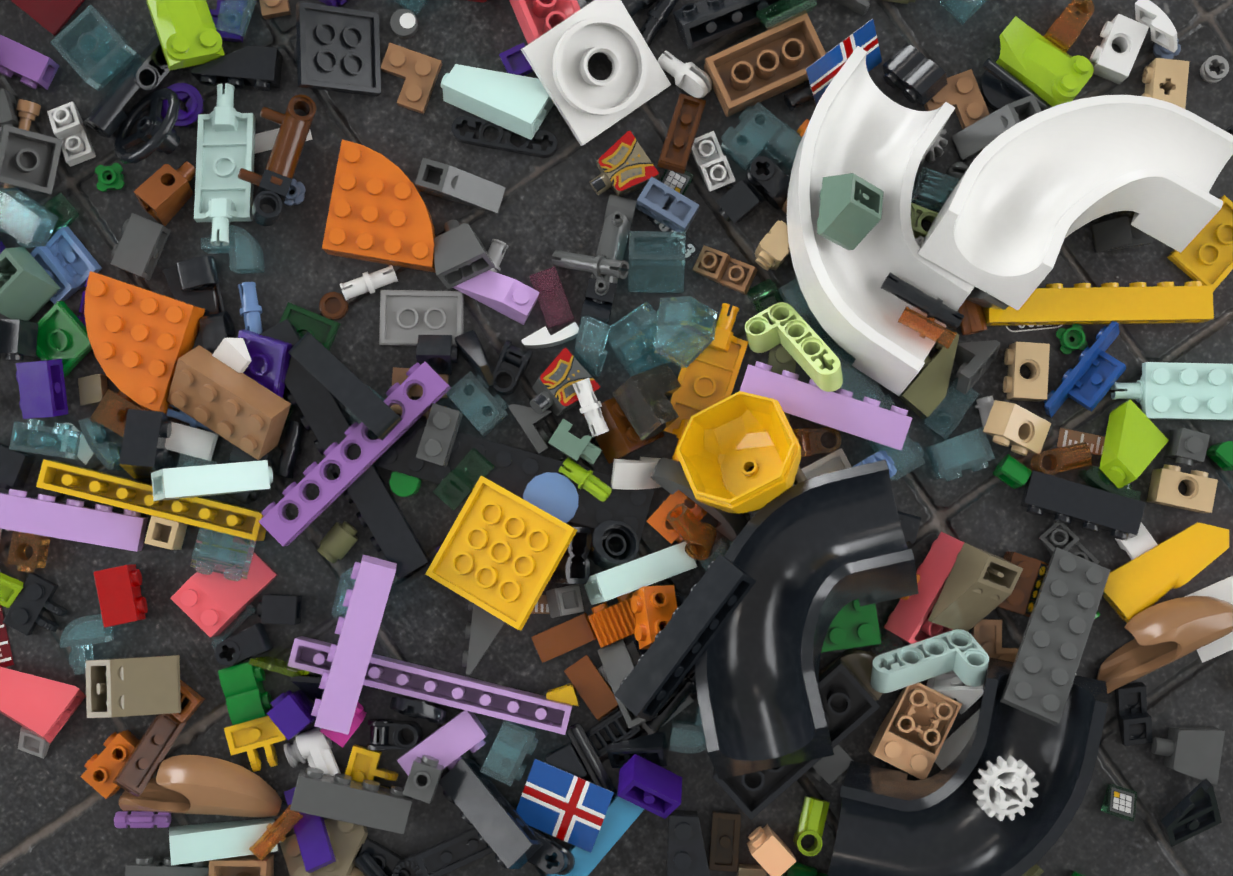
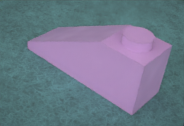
M490 270L452 287L522 325L525 324L540 293L516 279Z

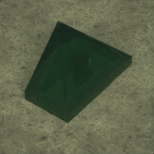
M781 0L757 11L756 15L766 28H774L808 13L817 5V1Z

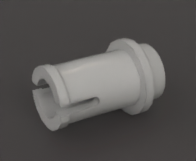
M492 239L488 254L495 267L490 269V271L499 273L501 271L499 266L509 246L503 241Z
M993 395L976 399L977 405H975V408L979 410L983 430L995 401Z

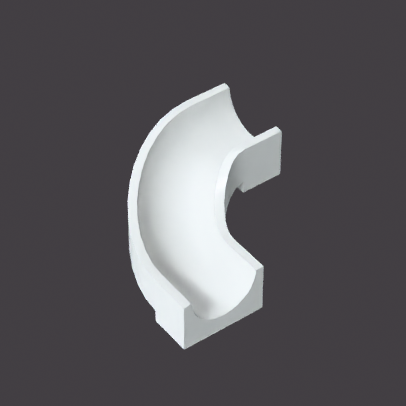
M857 46L819 100L797 149L791 170L787 197L788 243L800 289L810 310L822 328L841 348L856 359L852 364L853 367L900 396L925 364V358L946 328V325L934 318L930 320L926 317L927 314L904 302L890 292L881 289L888 274L891 272L899 279L923 291L936 300L937 298L943 300V304L954 311H958L975 287L918 255L920 247L915 240L911 225L912 191L919 164L934 144L955 107L945 102L940 108L932 111H916L892 101L878 89L870 78L866 68L867 51ZM854 173L884 191L881 220L854 250H847L817 234V219L820 210L819 195L822 189L823 177Z
M1102 95L1078 99L1051 107L1015 124L1000 134L980 152L934 218L918 255L980 290L987 292L1012 308L1019 310L1053 269L1064 238L1083 225L1103 215L1118 211H1134L1131 222L1132 226L1181 253L1222 208L1223 201L1209 194V191L1221 170L1233 155V135L1186 109L1151 97Z

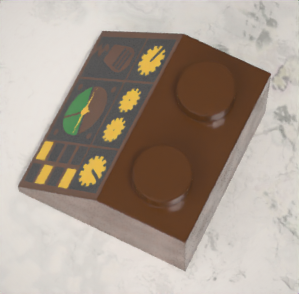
M1006 551L1003 559L1023 568V571L1012 594L997 607L1030 618L1049 564L1016 552Z

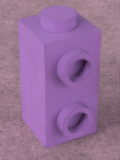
M0 35V73L9 78L14 74L21 78V83L35 90L37 86L48 90L59 65L50 57Z

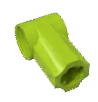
M809 796L804 798L793 842L803 855L815 856L822 848V835L830 802ZM808 834L813 835L814 844L810 848H803L801 846L802 838Z

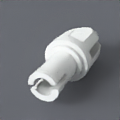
M664 51V54L662 53L657 62L660 67L675 78L676 86L691 96L703 98L712 89V80L709 75L694 63H683L668 51Z

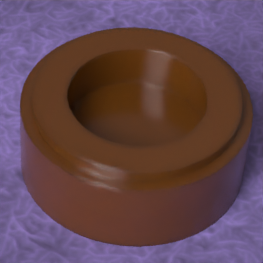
M329 292L321 298L319 309L326 318L334 321L340 320L348 312V302L340 293Z

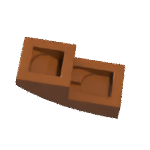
M583 613L531 637L542 663L597 639L587 613Z
M588 655L564 670L598 721L619 707L612 689L603 679Z

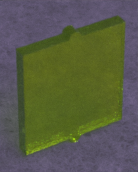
M269 656L250 658L249 661L250 665L290 677L309 674V671L289 667L288 662Z

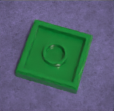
M57 301L37 322L36 355L41 360L62 359L65 378L92 350L85 325L64 301Z

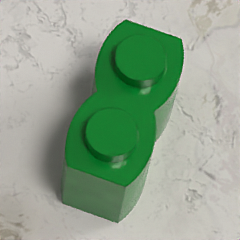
M256 659L218 670L228 713L233 725L267 716L266 713L272 708L270 704L272 698L268 691L265 692L262 681L265 680V672L263 666L257 664Z

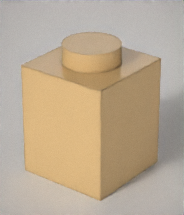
M151 516L144 543L169 550H181L188 524Z

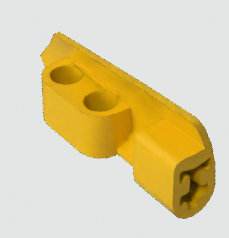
M1199 522L1193 524L1135 559L1111 571L1103 591L1105 593L1103 597L1119 617L1128 623L1131 618L1151 607L1171 589L1185 585L1229 548V529Z

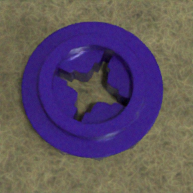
M176 83L167 87L177 93L179 100L182 102L188 100L186 106L189 112L187 113L180 109L174 126L188 127L189 124L198 122V114L204 112V100L199 91L187 83ZM163 100L161 115L165 118L168 100Z

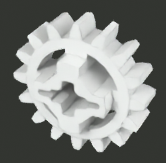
M998 756L997 764L987 761L988 769L986 771L983 769L978 770L982 778L973 781L979 788L973 791V795L978 799L976 803L989 817L995 815L999 821H1003L1005 815L1012 821L1017 812L1024 816L1023 808L1025 806L1030 808L1034 806L1029 801L1030 798L1038 797V793L1032 789L1039 785V782L1033 778L1035 776L1034 771L1021 759L1017 761L1013 756H1009L1007 761Z

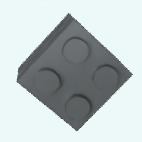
M3 125L0 131V185L45 196L51 195L63 140Z

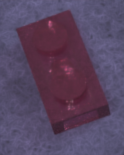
M555 266L530 275L533 288L540 292L537 299L548 329L574 320Z

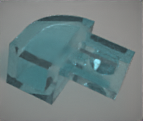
M229 225L228 246H223V242H221V246L212 245V233L209 238H201V249L206 253H229L230 270L234 273H264L262 247L257 239L243 228Z
M101 614L77 618L66 626L60 638V648L71 647L72 652L69 654V664L74 669V675L86 674L85 661L94 660L92 644L114 640L113 626L104 628Z
M698 702L695 722L672 719L668 745L669 751L694 754L707 749Z

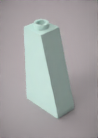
M455 64L451 72H447L441 81L443 101L532 140L554 105V102L538 78Z
M267 460L160 469L151 473L153 500L163 501L270 489V483L273 482V471L268 466Z
M687 540L591 575L588 582L584 584L591 605L602 603L640 589L643 586H648L697 567L695 562L697 561V554Z
M274 818L169 827L171 865L278 851L277 843L282 842L281 825L276 826Z

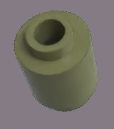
M346 521L342 524L336 522L319 542L321 546L317 551L328 561L335 564L338 559L342 560L358 541V537L355 535L358 531Z

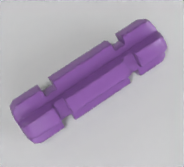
M118 811L114 817V825L117 829L128 828V826L130 828H154V825H157V828L170 827L172 817L171 813L166 812L155 814V812L131 811V814H129L128 811Z

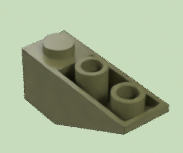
M957 332L950 335V337L945 334L935 345L938 351L932 358L927 355L924 360L925 364L902 394L897 397L921 419L928 418L946 397L959 340Z

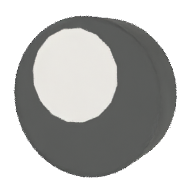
M397 10L390 19L392 31L399 38H411L418 31L419 23L416 15L411 10Z

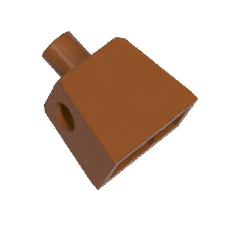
M185 161L177 170L169 164H164L142 183L134 193L143 209L161 225L166 226L193 195L188 182L196 175V169L188 161Z

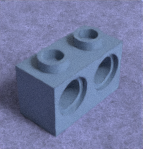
M651 176L637 199L636 209L684 236L698 213L699 204Z

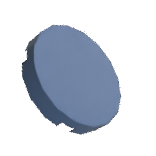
M546 472L535 476L527 484L523 493L524 500L565 523H568L574 517L578 509L579 495L575 485L567 477L559 473Z

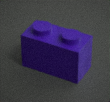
M62 359L16 363V380L19 384L20 392L19 405L22 410L23 419L69 414Z
M301 689L294 693L291 690L282 693L270 703L273 708L266 713L287 740L301 733L316 720V716L311 715L314 705Z
M634 754L619 771L617 796L666 819L681 805L682 777Z

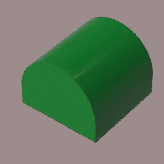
M1233 441L1215 443L1207 449L1206 455L1224 471L1233 470Z
M1007 454L992 473L1008 486L1016 489L1025 485L1032 470Z
M396 471L392 472L390 488L393 493L401 497H412L419 492L422 485L420 478Z

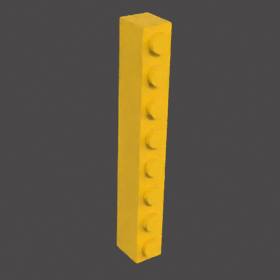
M1201 281L1185 282L1184 286H1174V282H1159L1154 287H1147L1146 282L1129 283V287H1119V283L1116 282L1103 283L1101 287H1091V283L1074 284V288H1063V284L1053 283L1047 284L1046 288H1036L1019 310L1008 306L1005 310L982 307L986 326L1110 324L1112 321H1116L1119 324L1204 323L1214 319L1213 286H1202Z
M43 459L36 487L237 537L264 541L266 529L259 523L264 517L261 514L262 511L205 497L154 501L152 484L63 462Z

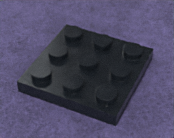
M299 1L296 4L298 87L379 96L381 94L379 13Z

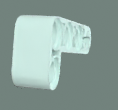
M955 629L876 656L872 664L870 684L877 692L890 693L954 671L964 684L977 687L984 684L986 680L989 656L969 632Z

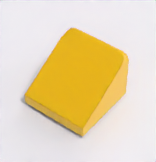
M572 683L548 690L546 693V698L549 700L579 706L580 704L576 689Z

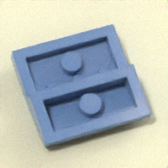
M68 226L61 227L45 245H38L30 253L61 288L50 299L53 304L57 301L67 300L85 285L90 271L98 273L102 269Z

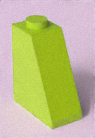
M1131 399L1110 412L1099 467L1118 489L1136 480L1169 441Z

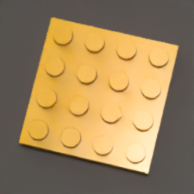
M480 476L425 575L517 630H522L575 536L577 529L489 479Z

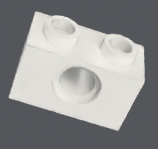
M1118 14L1111 22L1107 21L1100 33V37H1103L1101 45L1095 47L1089 60L1093 62V74L1120 85L1130 74L1149 26L1121 14ZM1112 44L1118 45L1121 49V53L1115 52L1112 48Z

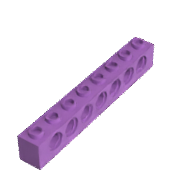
M426 362L421 365L419 363L413 365L406 373L408 378L401 385L398 382L395 383L385 393L388 397L383 402L389 407L400 405L403 410L401 415L403 420L383 441L380 438L371 440L368 437L369 428L363 422L360 424L355 422L345 431L344 434L347 437L340 444L334 442L324 452L326 457L319 464L313 462L303 472L305 477L298 484L293 482L282 492L285 496L277 504L272 502L262 511L261 514L264 517L259 523L282 546H288L417 422L432 407L433 403L435 404L451 389ZM414 385H420L423 388V395L418 400H412L408 395L409 389ZM358 444L361 448V455L359 458L351 460L347 455V450L351 445ZM332 464H337L340 468V475L335 480H331L327 476V469ZM311 484H316L320 491L319 496L314 500L309 499L306 495L307 487ZM290 504H295L299 510L298 516L294 520H290L286 516V508Z

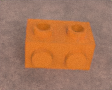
M678 490L673 495L670 494L646 522L670 544L674 541L680 543L690 532L686 527L693 520L698 523L707 512Z
M674 585L643 586L632 593L630 604L632 612L635 613L636 626L634 633L636 640L639 642V649H649L655 641L656 635L671 620L673 612L677 609Z
M128 729L120 733L114 732L104 742L103 745L106 748L101 754H94L86 762L84 767L87 770L80 777L105 799L115 795L121 787L113 783V781L140 740Z

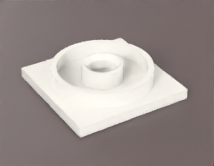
M593 0L521 49L580 146L585 145L671 85L621 0ZM598 52L606 54L612 62V72L605 80L593 78L588 70L590 57Z

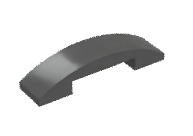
M664 457L658 461L650 478L672 495L678 490L684 493L719 522L716 530L733 542L747 524L743 513H728L699 502L693 494L680 462Z

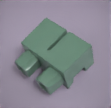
M562 419L548 444L576 462L580 457L593 465L602 450L589 442L592 436H584L579 439L569 433L573 424Z

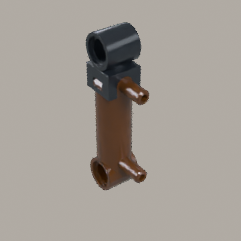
M300 94L292 97L285 114L267 107L262 108L260 117L281 125L264 174L262 176L244 168H241L239 171L238 179L259 186L251 208V216L261 226H271L276 223L289 191L316 113L315 102L307 95ZM301 109L306 113V116H299L294 110ZM267 204L271 206L273 212H263L260 209V205Z

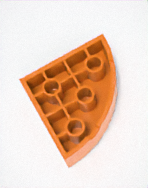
M342 139L322 249L329 255L436 273L434 261L435 229L429 210L414 184L398 166L382 154L364 145Z
M90 271L85 290L84 316L87 335L97 361L107 377L121 392L141 406L152 411L167 414L168 408L173 409V407L169 406L170 403L167 402L177 361L192 350L200 327V318L203 317L205 309Z

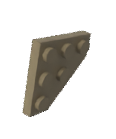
M329 818L324 820L336 862L311 873L305 870L296 834L283 839L280 846L290 876H350L361 844L365 843L368 836L366 826Z

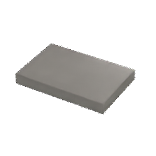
M380 290V346L417 347L418 335H452L453 347H457L454 340L455 337L464 334V293L460 291Z

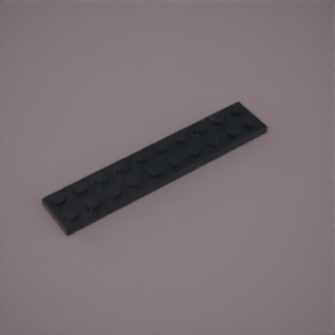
M419 420L373 463L377 467L468 493L472 492L480 476H483L522 499L527 484L535 476L546 472L559 473L565 476L559 472V468L564 466L563 461L461 432L457 433L447 467L418 459L416 454L426 426V422ZM592 470L595 477L611 487L612 475ZM568 478L575 485L579 495L578 509L570 522L595 529L600 523L608 520L621 521L630 525L636 531L639 541L641 540L655 488L639 490L612 489L609 498L602 502L585 489H579L578 484Z

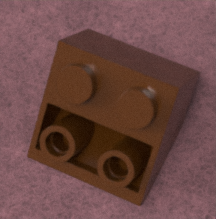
M639 387L601 403L602 406L600 408L609 431L595 436L609 464L613 463L614 459L626 457L665 436Z

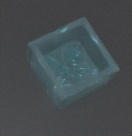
M89 5L50 42L79 76L98 91L139 55L112 23L92 5Z

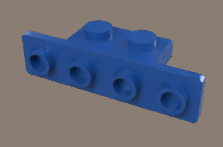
M1112 321L1108 327H1102L1096 336L1097 341L1091 348L1087 347L1084 349L1075 368H1070L1064 374L1061 380L1062 384L1056 391L1052 390L1047 395V400H1044L1046 415L1053 417L1068 397L1092 412L1126 370V365L1105 352L1120 333L1119 323Z

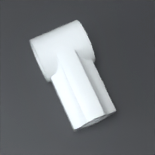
M316 727L296 735L299 752L304 759H307L310 767L321 769L324 771L323 774L335 776L337 773L341 774L331 750L332 741L320 732L321 728Z

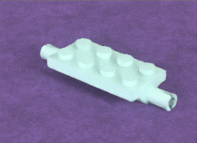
M225 83V89H223V84L217 85V107H214V111L210 114H198L194 220L197 223L212 222L211 244L214 246H221V242H223V246L229 245L230 222L252 221L251 208L253 205L254 184L238 179V174L241 168L254 172L256 117L253 113H240L234 108L235 86Z
M1142 363V376L1140 380L1136 383L1115 382L1111 387V390H1122L1111 393L1113 400L1136 399L1141 404L1142 412L1149 419L1233 420V364Z

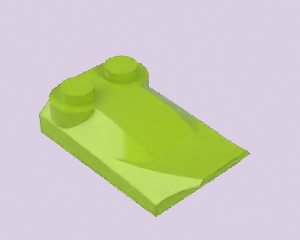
M146 0L169 71L205 64L225 55L222 48V37L216 30L206 0Z
M1017 16L1013 18L999 36L1001 50L996 63L1052 107L1073 101L1093 75L1094 67L1089 59L1080 55L1070 56L1039 32L1025 24Z

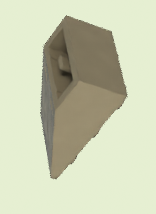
M964 542L949 577L945 581L941 594L933 606L928 621L953 630L961 629L968 632L1012 594L1023 568Z
M179 655L107 658L85 661L87 718L181 713Z

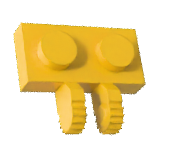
M268 715L224 728L231 756L247 751L253 772L261 770V760L256 748L263 746L270 767L278 765V758L273 744L287 740V738Z
M356 744L353 745L345 772L346 775L352 777V780L363 782V780L374 781L375 776L389 781H396L398 778V773L377 768L382 752L369 750Z

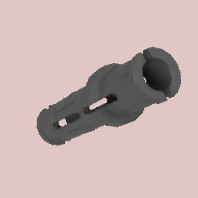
M559 249L555 250L552 255L553 257L561 258V260L552 259L553 266L557 268L580 270L594 273L598 277L608 275L620 279H625L629 273L619 270V268L629 269L627 261L609 259L606 255H597L595 257Z

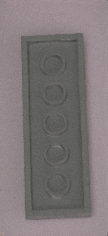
M1058 547L1053 551L1000 702L1054 726L1060 723L1111 570Z

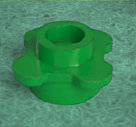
M113 163L112 166L98 165L95 168V173L98 175L97 189L101 192L121 190L125 184L123 174L121 173L123 167L119 163ZM112 175V179L108 180L107 177Z
M1074 324L1071 328H1060L1056 331V337L1061 343L1060 351L1063 354L1068 355L1074 350L1082 351L1086 349L1087 341L1085 340L1086 337L1081 325ZM1070 337L1074 338L1073 342L1069 340Z

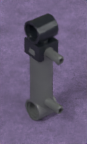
M610 194L596 256L606 255L609 259L621 261L624 259L637 200ZM591 273L580 316V326L607 331L617 290L618 277L608 275L598 277Z

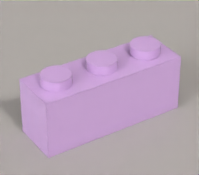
M463 710L403 754L397 761L408 776L414 760L417 757L422 758L423 755L438 759V764L443 765L444 768L447 766L451 770L462 759L461 755L469 749L474 753L486 744L484 738L487 737L488 732L473 712Z

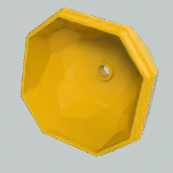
M742 391L691 416L676 449L677 457L696 500L722 511L736 514L760 510L791 488L801 460V446L779 401ZM754 466L752 471L747 472L750 467Z

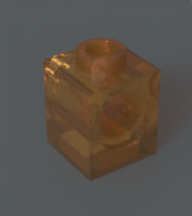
M13 531L7 564L17 565V571L34 573L35 568H45L51 537ZM28 545L33 549V555L30 559L25 556V548Z

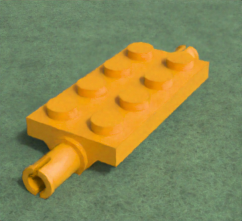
M722 303L717 324L712 329L695 325L661 431L676 435V438H678L671 460L679 462L676 449L691 416L732 394L748 345V341L733 336L732 328L739 312L738 307L733 306L730 315L727 316L730 304Z

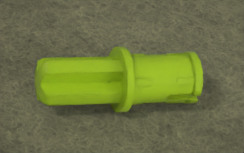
M570 457L563 462L564 466L559 468V472L577 483L579 489H585L602 502L609 498L612 488L595 477L592 470L587 471Z

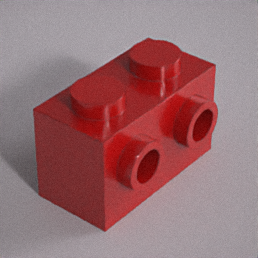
M136 564L94 572L104 628L146 619L145 613L148 611L145 597L141 595L142 575L140 570L136 569Z

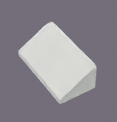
M224 338L212 354V356L238 373H243L252 361L243 338Z

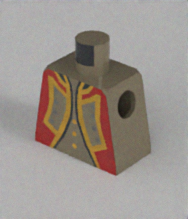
M629 130L597 160V167L602 174L591 180L590 185L598 196L612 188L617 196L623 197L645 187L651 176L659 180V172Z

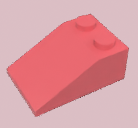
M236 537L191 576L170 599L212 638L219 636L278 575L244 541Z

